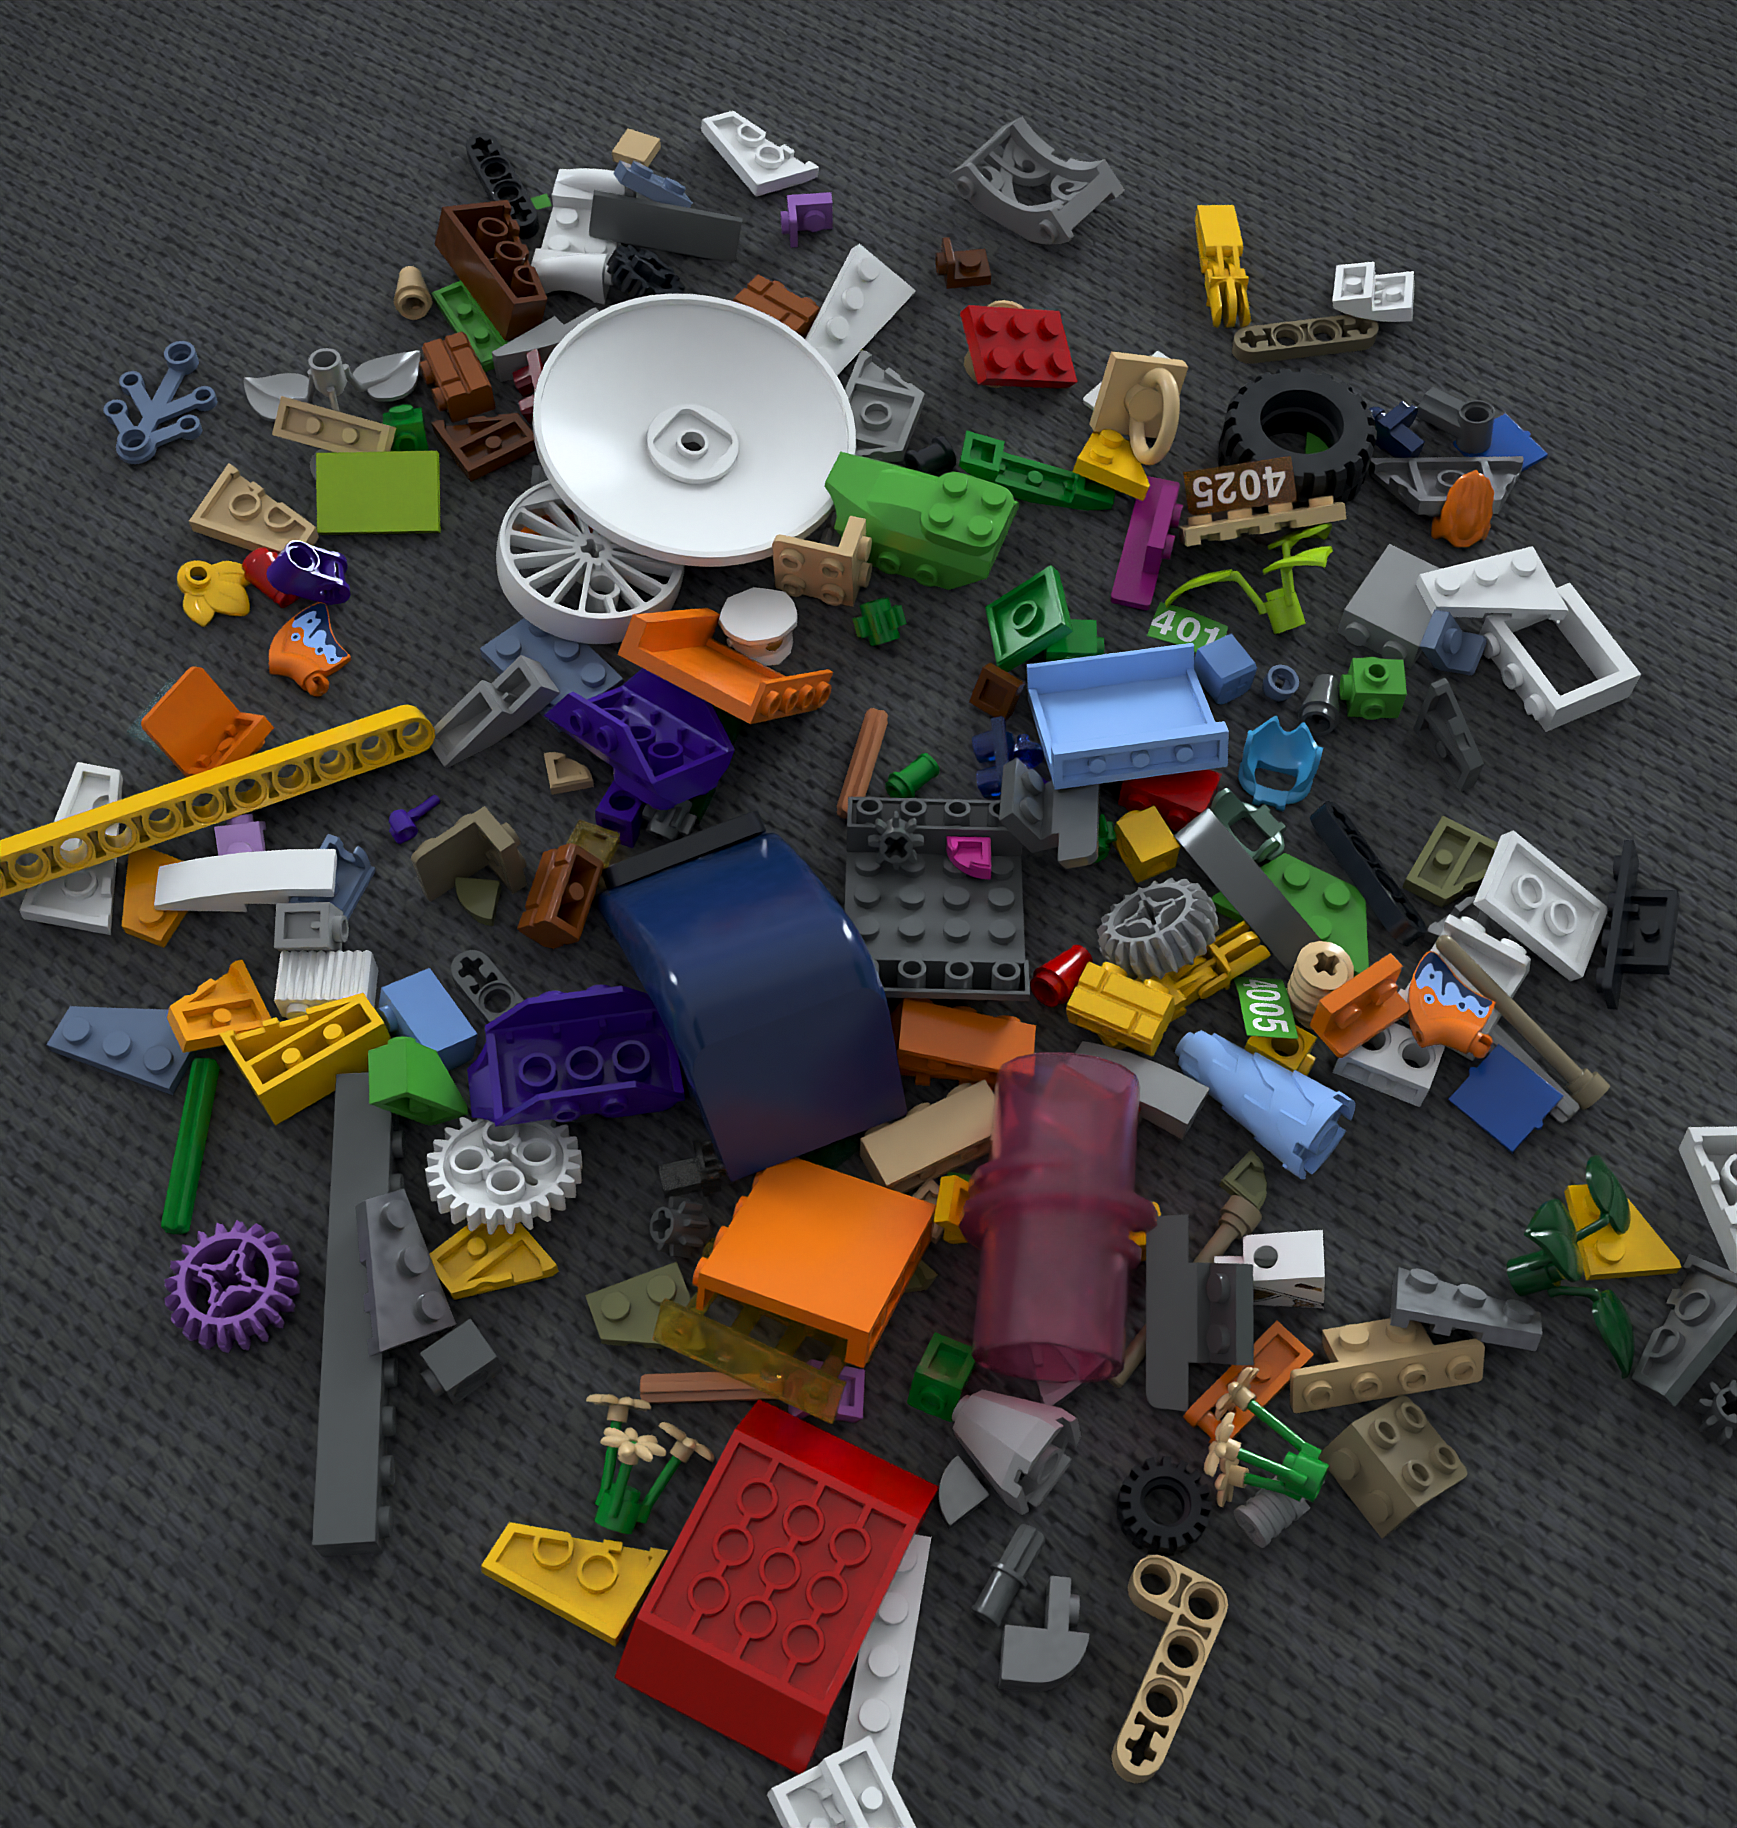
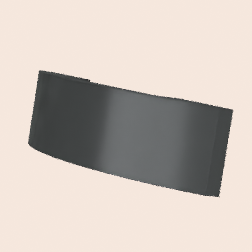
M1208 807L1174 835L1288 971L1294 968L1302 948L1309 943L1322 941Z

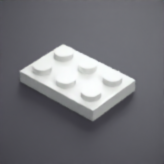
M1514 830L1501 835L1473 902L1475 906L1569 981L1584 976L1608 912L1605 904Z

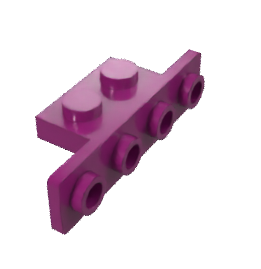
M1146 476L1150 486L1144 501L1136 498L1110 598L1111 603L1142 610H1149L1151 607L1162 558L1167 560L1171 558L1175 536L1169 535L1170 527L1178 529L1183 505L1176 504L1180 483Z

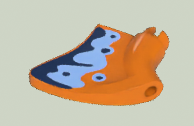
M317 602L292 617L275 635L269 649V673L293 679L303 690H308V693L314 697L322 696L328 691L329 681L326 677L337 672L351 661V656L340 646L333 635L328 608L323 602Z
M1432 951L1426 952L1413 974L1407 997V1003L1410 1006L1407 1014L1408 1021L1417 1044L1421 1048L1444 1045L1465 1055L1470 1052L1478 1059L1484 1058L1493 1044V1039L1481 1032L1487 1024L1496 1002L1472 991L1464 985L1437 953Z

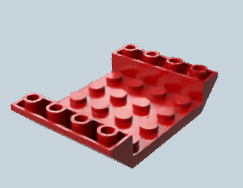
M759 1399L732 1433L640 1609L614 1678L798 1775L805 1772L826 1730L827 1719L908 1547L914 1535L918 1534L939 1490V1486Z

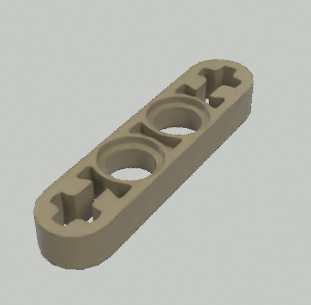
M1340 315L1248 326L1239 329L1235 333L1232 354L1241 362L1253 364L1361 351L1373 346L1378 333V323L1375 320L1363 319L1352 315ZM1325 333L1331 336L1332 340L1327 342L1320 341L1314 337V334ZM1282 337L1291 338L1296 344L1285 346L1280 344L1277 339Z

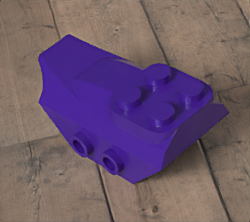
M644 668L640 669L622 686L589 699L583 698L574 691L568 693L544 715L556 728L565 732L613 767L614 782L618 786L658 810L671 809L681 802L698 795H704L717 787L719 779L727 770L735 751L711 703Z
M601 984L591 986L584 991L569 993L548 991L542 993L539 997L525 999L485 1025V1045L477 1059L467 1068L472 1118L489 1120L495 1123V1127L550 1119L557 1122H569L579 1118L580 1115L593 1113L611 1118L664 1111L670 1109L679 1101H685L679 1056L656 1007L647 993L625 986L611 987Z

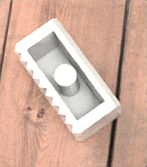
M295 950L291 952L282 951L274 999L281 1016L289 1020L307 1015V1008L364 993L374 1007L378 967L373 954L368 950L363 952L359 950L354 952L350 950L345 952L340 950L336 952L331 950L327 952L322 950L318 952L313 950L309 952L304 950L300 952Z

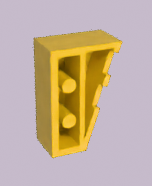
M364 993L307 1008V1015L279 1022L277 1017L262 1021L263 1027L236 1034L234 1030L219 1033L234 1062L275 1126L336 1090V1074L368 1072V1051L386 1045L388 1040L391 1039L385 1023Z

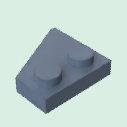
M621 160L619 161L613 174L620 184L656 202L691 207L692 202L684 193L686 188L670 178H663L653 174L651 169L639 162L633 161L632 164H628Z

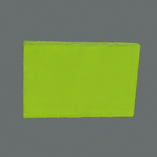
M437 451L316 453L317 532L319 535L440 533L439 453Z

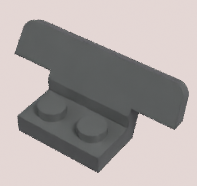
M1018 758L1004 765L999 822L1031 853L1058 847V862L1065 869L1094 863L1098 859L1100 784L1055 790L1052 780L1044 785L1041 776L1035 770L1028 769Z
M1189 1214L1156 1216L1148 1222L1146 1227V1398L1155 1408L1187 1411L1189 1409V1362L1254 1365L1253 1264L1189 1262Z

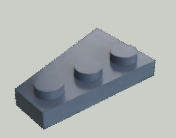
M70 1006L47 1043L48 1048L52 1052L171 1095L174 1094L198 1050L182 1052L167 1020L169 1010Z

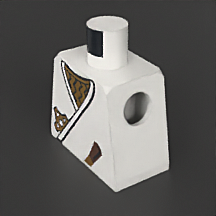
M1323 1230L1247 1235L1243 1237V1256H1214V1263L1253 1264V1305L1324 1308Z

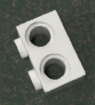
M1394 1023L1367 1041V1043L1372 1044L1377 1049L1376 1051L1365 1049L1361 1045L1345 1057L1337 1059L1333 1073L1420 1107L1431 1087L1445 1046L1433 1045L1421 1048L1417 1044L1411 1029ZM1403 1059L1415 1061L1420 1068L1409 1066Z

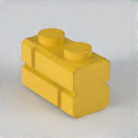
M1091 962L1087 963L1078 985L1075 987L1067 1003L1068 1021L1151 1057L1154 1056L1175 1011L1174 996L1169 995V989L1151 979H1146L1143 984L1127 977L1128 974L1124 969L1109 962H1103L1102 966Z

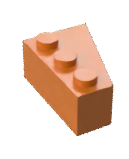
M903 998L890 1015L900 1074L915 1076V1085L930 1086L931 1078L959 1080V1085L964 1083L974 1085L985 1079L992 1091L1017 1093L1033 1076L1036 1025L1022 1023L1017 1017L1009 1015L994 1017L979 1014L975 1009L967 1006H956L953 1008L934 1004L928 998Z

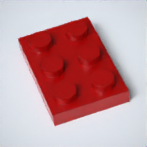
M968 305L960 312L978 385L1064 389L1077 383L1059 311Z

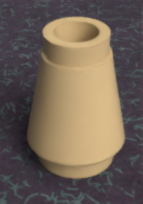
M407 266L399 273L394 305L403 317L411 320L421 319L428 313L432 306V297L420 270L413 266Z

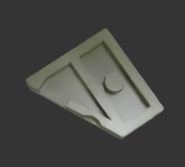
M677 1261L585 1295L602 1344L620 1346L640 1344L644 1348L664 1349V1347L693 1349V1352L709 1350L706 1337Z

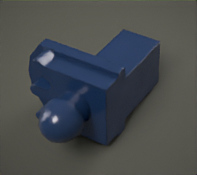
M1401 401L1387 414L1380 407L1369 408L1373 414L1377 431L1375 445L1380 449L1384 448L1395 458H1418L1425 441L1409 429L1417 416V407L1413 404L1408 406L1405 402Z

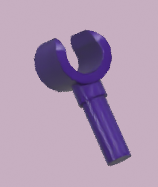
M432 795L408 812L398 809L391 813L389 817V824L391 825L389 832L398 844H402L417 835L418 829L414 822L440 804V799L437 795Z

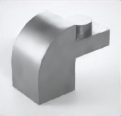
M1050 1576L1046 1591L1044 1629L1005 1625L1002 1634L999 1689L1028 1692L1047 1691L1063 1684L1077 1670L1085 1654L1090 1633L1068 1631L1069 1627L1078 1626L1080 1596L1071 1594V1578Z

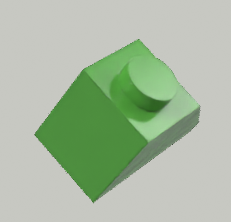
M401 1036L391 1038L386 1045L368 1051L370 1105L428 1126L468 1115L467 1104L436 1050L416 1043V1040L412 1037Z

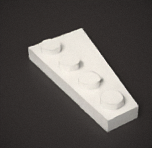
M859 244L851 249L805 340L821 354L831 366L836 376H838L916 290Z
M77 762L54 822L121 800L123 778L120 770ZM120 823L110 825L106 829L105 834L110 836L119 835ZM78 838L68 839L64 841L61 848L67 851L75 850L81 846L83 840ZM117 858L28 888L19 909L23 919L111 935Z

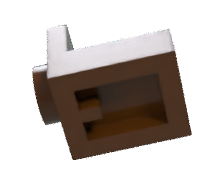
M950 237L942 238L941 252L935 254L937 276L944 275L947 289L991 284V272L985 249L953 252Z

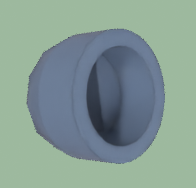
M1275 665L1263 679V692L1265 696L1270 697L1276 702L1285 701L1298 689L1299 678L1292 668L1286 665ZM1277 678L1284 681L1280 689L1275 686Z

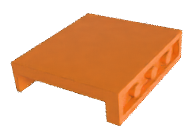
M709 608L633 614L617 654L749 724L817 710L818 707L820 708L826 703L832 689L829 682L833 671L829 669L784 676L716 641L712 636L718 624L720 614Z
M796 1157L761 1170L755 1175L752 1191L749 1196H741L733 1213V1220L729 1227L722 1226L718 1231L713 1245V1252L709 1258L702 1257L696 1266L692 1280L693 1286L698 1287L696 1309L703 1311L714 1292L848 1339L845 1362L864 1368L932 1240L936 1204Z

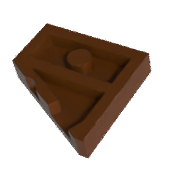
M518 413L499 414L491 418L485 416L468 417L469 424L445 426L444 420L432 422L434 434L470 482L536 450L534 434Z

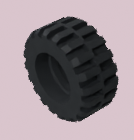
M1290 368L1277 370L1274 375H1271L1269 372L1255 378V382L1249 381L1239 389L1238 394L1233 396L1228 404L1217 458L1218 466L1222 469L1221 474L1234 472V478L1230 485L1233 484L1232 492L1236 491V496L1240 500L1244 499L1240 487V476L1245 470H1253L1259 477L1260 494L1256 499L1249 501V507L1258 512L1262 508L1268 510V505L1283 502H1292L1293 509L1309 506L1308 499L1333 495V502H1343L1346 506L1348 500L1351 501L1356 497L1367 474L1376 443L1377 431L1374 428L1375 420L1370 409H1366V402L1359 393L1354 395L1352 387L1344 381L1338 383L1333 380L1332 375L1324 372L1321 375L1311 373L1312 369L1300 368L1299 372H1291ZM1307 432H1310L1320 438L1329 449L1314 454H1299L1280 448L1268 437L1280 433H1294L1306 436ZM1271 466L1272 473L1285 471V479L1277 497L1269 498L1267 479H1263V474H1266L1265 467ZM1247 475L1245 480L1246 489L1249 495H1253L1254 481L1251 475ZM1280 477L1273 478L1274 491Z

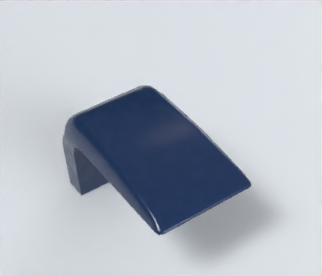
M764 833L684 863L662 869L654 874L619 887L603 890L596 896L595 903L664 1023L684 1068L716 1155L731 1182L907 1114L890 1012L885 991L871 954L860 932L847 913L808 864L778 834Z

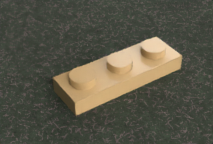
M281 396L272 435L332 452L391 451L396 428Z

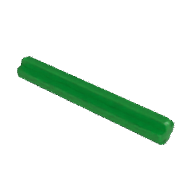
M198 1057L192 1062L161 1220V1227L168 1234L182 1235L190 1230L220 1069L216 1060L212 1058Z

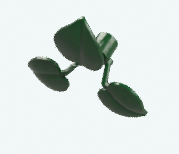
M1599 1155L1591 1156L1587 1161L1586 1181L1592 1199L1601 1211L1598 1219L1576 1232L1574 1222L1564 1204L1556 1198L1546 1201L1535 1212L1524 1232V1236L1528 1237L1542 1249L1509 1259L1507 1262V1274L1512 1288L1521 1297L1547 1290L1550 1298L1561 1295L1589 1298L1593 1302L1592 1313L1598 1330L1621 1370L1622 1379L1628 1378L1633 1364L1635 1338L1631 1320L1619 1298L1610 1289L1600 1293L1595 1288L1561 1286L1562 1280L1567 1279L1569 1282L1579 1281L1582 1277L1583 1259L1577 1242L1604 1228L1609 1223L1618 1235L1626 1233L1630 1226V1206L1624 1189Z

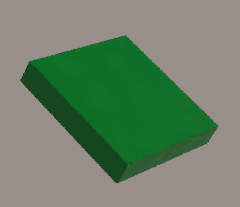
M1052 565L985 607L997 667L1007 673L1073 632L1060 573Z

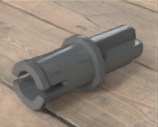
M1024 1524L1018 1527L999 1562H992L990 1569L993 1573L977 1601L970 1609L972 1614L995 1628L1000 1627L1001 1620L1019 1588H1026L1028 1583L1025 1578L1045 1544V1536L1036 1528Z

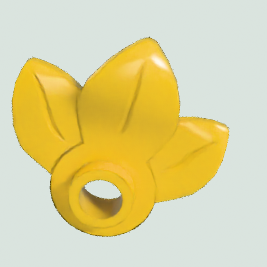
M194 560L180 567L177 573V585L185 594L183 609L192 621L202 627H206L213 619L215 612L231 616H245L249 614V598L244 588L251 583L244 578L245 572L242 570V564L234 561H222L211 565L205 561ZM193 576H201V577H204L205 579H204V580H201V581H197V580H194L192 577H193Z

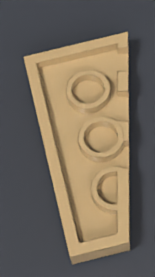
M1333 495L1310 498L1308 499L1309 506L1294 509L1292 502L1268 505V513L1252 515V508L1227 511L1228 519L1212 521L1211 514L1192 516L1187 518L1188 525L1178 526L1180 541L1186 546L1201 544L1202 539L1223 541L1241 536V533L1248 532L1250 535L1279 531L1281 527L1299 528L1346 520L1345 503L1333 502Z

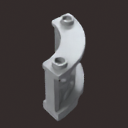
M1023 117L1002 126L993 134L992 138L949 174V178L954 183L957 193L962 198L967 199L978 211L1024 239L1040 244H1062L1069 242L1074 237L1071 230L1101 202L1116 199L1125 191L1105 159L1095 162H1084L1072 158L1065 162L1053 156L1055 149L1046 144L1031 129ZM999 145L1004 149L1002 158L993 151ZM982 160L992 166H984L983 175L976 168V165ZM1013 182L1028 187L1046 184L1051 187L1052 202L1033 206L1017 202L1013 190Z

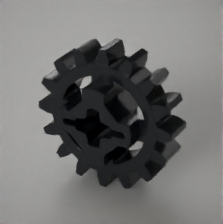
M619 245L606 263L608 265L606 271L613 275L612 281L617 284L623 293H627L632 299L649 295L685 294L683 292L685 286L678 282L679 276L675 275L674 270L665 265L651 251L640 249L637 252L631 245H628L627 248Z

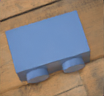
M430 968L381 988L379 1006L376 1012L385 1023L388 1032L393 1038L401 1036L412 1037L416 1040V1043L436 1050L447 1071L463 1065L473 1058L477 1032Z

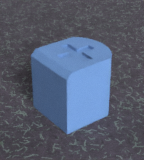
M1232 633L1198 648L1194 659V670L1199 682L1217 704H1225L1243 695L1251 688L1257 670L1256 663Z

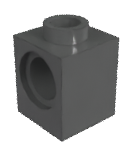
M471 1318L420 1352L427 1366V1369L420 1373L436 1398L445 1393L453 1406L503 1372L497 1355Z

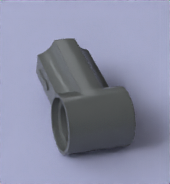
M1432 387L1424 394L1417 408L1418 418L1456 436V445L1463 452L1477 454L1489 449L1492 442L1495 409L1490 403L1482 400H1472L1465 403L1435 387Z

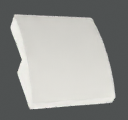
M1374 262L1336 266L1333 293L1334 309L1368 320L1384 322L1412 321L1414 271L1375 275Z
M870 1736L824 1758L819 1765L773 1787L767 1794L782 1828H916Z

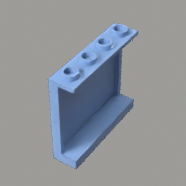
M1193 643L1027 664L1028 701L1055 790L1228 767L1229 731L1225 721L1215 722L1194 670Z

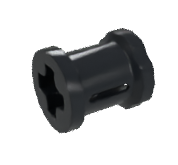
M941 435L933 438L932 444L918 451L910 450L904 455L907 468L930 475L942 469L951 470L956 466L954 450L948 440Z

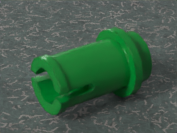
M921 753L917 759L900 772L894 771L889 774L888 781L885 783V789L891 798H914L917 790L939 775V766L929 754Z

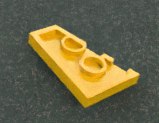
M509 1522L482 1563L481 1569L482 1574L616 1647L668 1558V1550L651 1547L650 1551L624 1547L623 1542L604 1539L603 1543L573 1538L568 1532Z

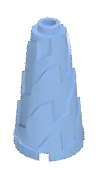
M1202 1030L1195 1034L1188 1032L1176 1047L1175 1054L1179 1057L1178 1065L1181 1067L1184 1075L1210 1088L1208 1094L1222 1105V1109L1255 1135L1254 1139L1279 1159L1285 1169L1300 1179H1306L1307 1172L1310 1174L1316 1172L1344 1136L1346 1130L1337 1124L1340 1115H1343L1350 1121L1352 1120L1355 1102L1342 1092H1335L1295 1069L1294 1072H1291L1257 1052H1254L1253 1055L1216 1033L1210 1035Z

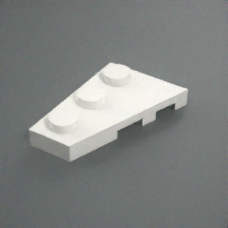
M730 111L702 119L701 132L756 197L802 184L818 177L819 167L811 161L805 164L794 157V150L785 144L780 147L776 146L765 138V131L736 112Z
M1533 546L1419 574L1416 586L1431 614H1433L1434 610L1450 612L1453 617L1483 618L1486 613H1510L1511 619H1526L1528 614H1548L1549 620H1564L1568 612L1566 604Z

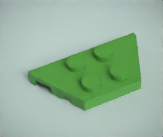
M1286 853L1260 867L1322 941L1331 942L1341 947L1350 956L1354 966V977L1369 967L1366 902L1357 887ZM1221 891L1212 897L1217 912L1239 923L1244 920Z

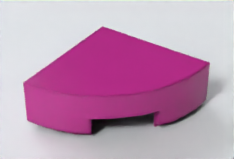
M946 836V852L956 868L970 876L991 880L990 837Z

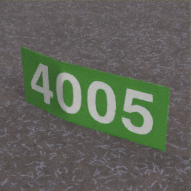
M1234 978L1247 1036L1298 1039L1289 996L1282 979Z

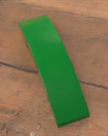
M966 431L959 466L971 476L1007 488L1013 497L1031 503L1080 510H1106L1112 508L1115 489L1072 471L1003 452L1005 441Z

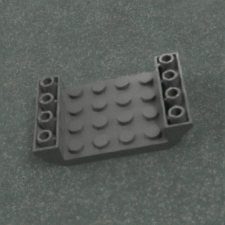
M848 797L844 911L860 932L871 954L886 997L1030 1001L1029 960H1025L1022 843L999 822L1001 800ZM894 811L898 812L899 819L906 822L915 818L917 826L913 834L924 836V845L913 847L917 854V862L912 863L907 859L900 863L898 870H894L893 863L886 860L877 864L876 854L879 847L868 846L869 836L880 835L875 827V820L878 818L886 822L892 819ZM889 836L888 844L892 845L894 842H898L903 845L904 837L901 836L895 840ZM946 836L990 837L991 880L970 876L956 868L946 852Z

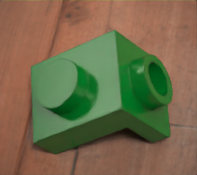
M399 405L389 409V413H383V424L396 428L391 451H429L422 407L413 409L412 405Z

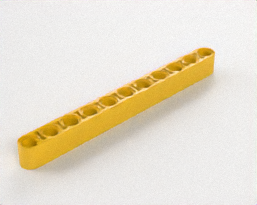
M401 705L0 840V898L420 754L428 750L433 744L435 729L418 708L412 705ZM419 722L418 730L414 734L403 736V730L408 724ZM371 736L379 737L375 747L369 750L361 749L363 742ZM330 750L338 751L334 761L327 764L320 763L324 753ZM290 764L297 765L293 775L286 778L278 777L282 767ZM244 779L255 780L250 790L246 792L235 791L240 781ZM208 793L213 795L212 800L205 806L198 807L192 805L193 800L200 794ZM166 808L170 810L169 815L161 821L149 819L150 814L156 809ZM114 823L127 825L124 832L119 835L110 836L105 834L106 829ZM78 838L83 840L81 846L75 850L67 851L61 848L64 841L68 839ZM32 853L39 856L35 863L28 866L16 863V860L23 854Z

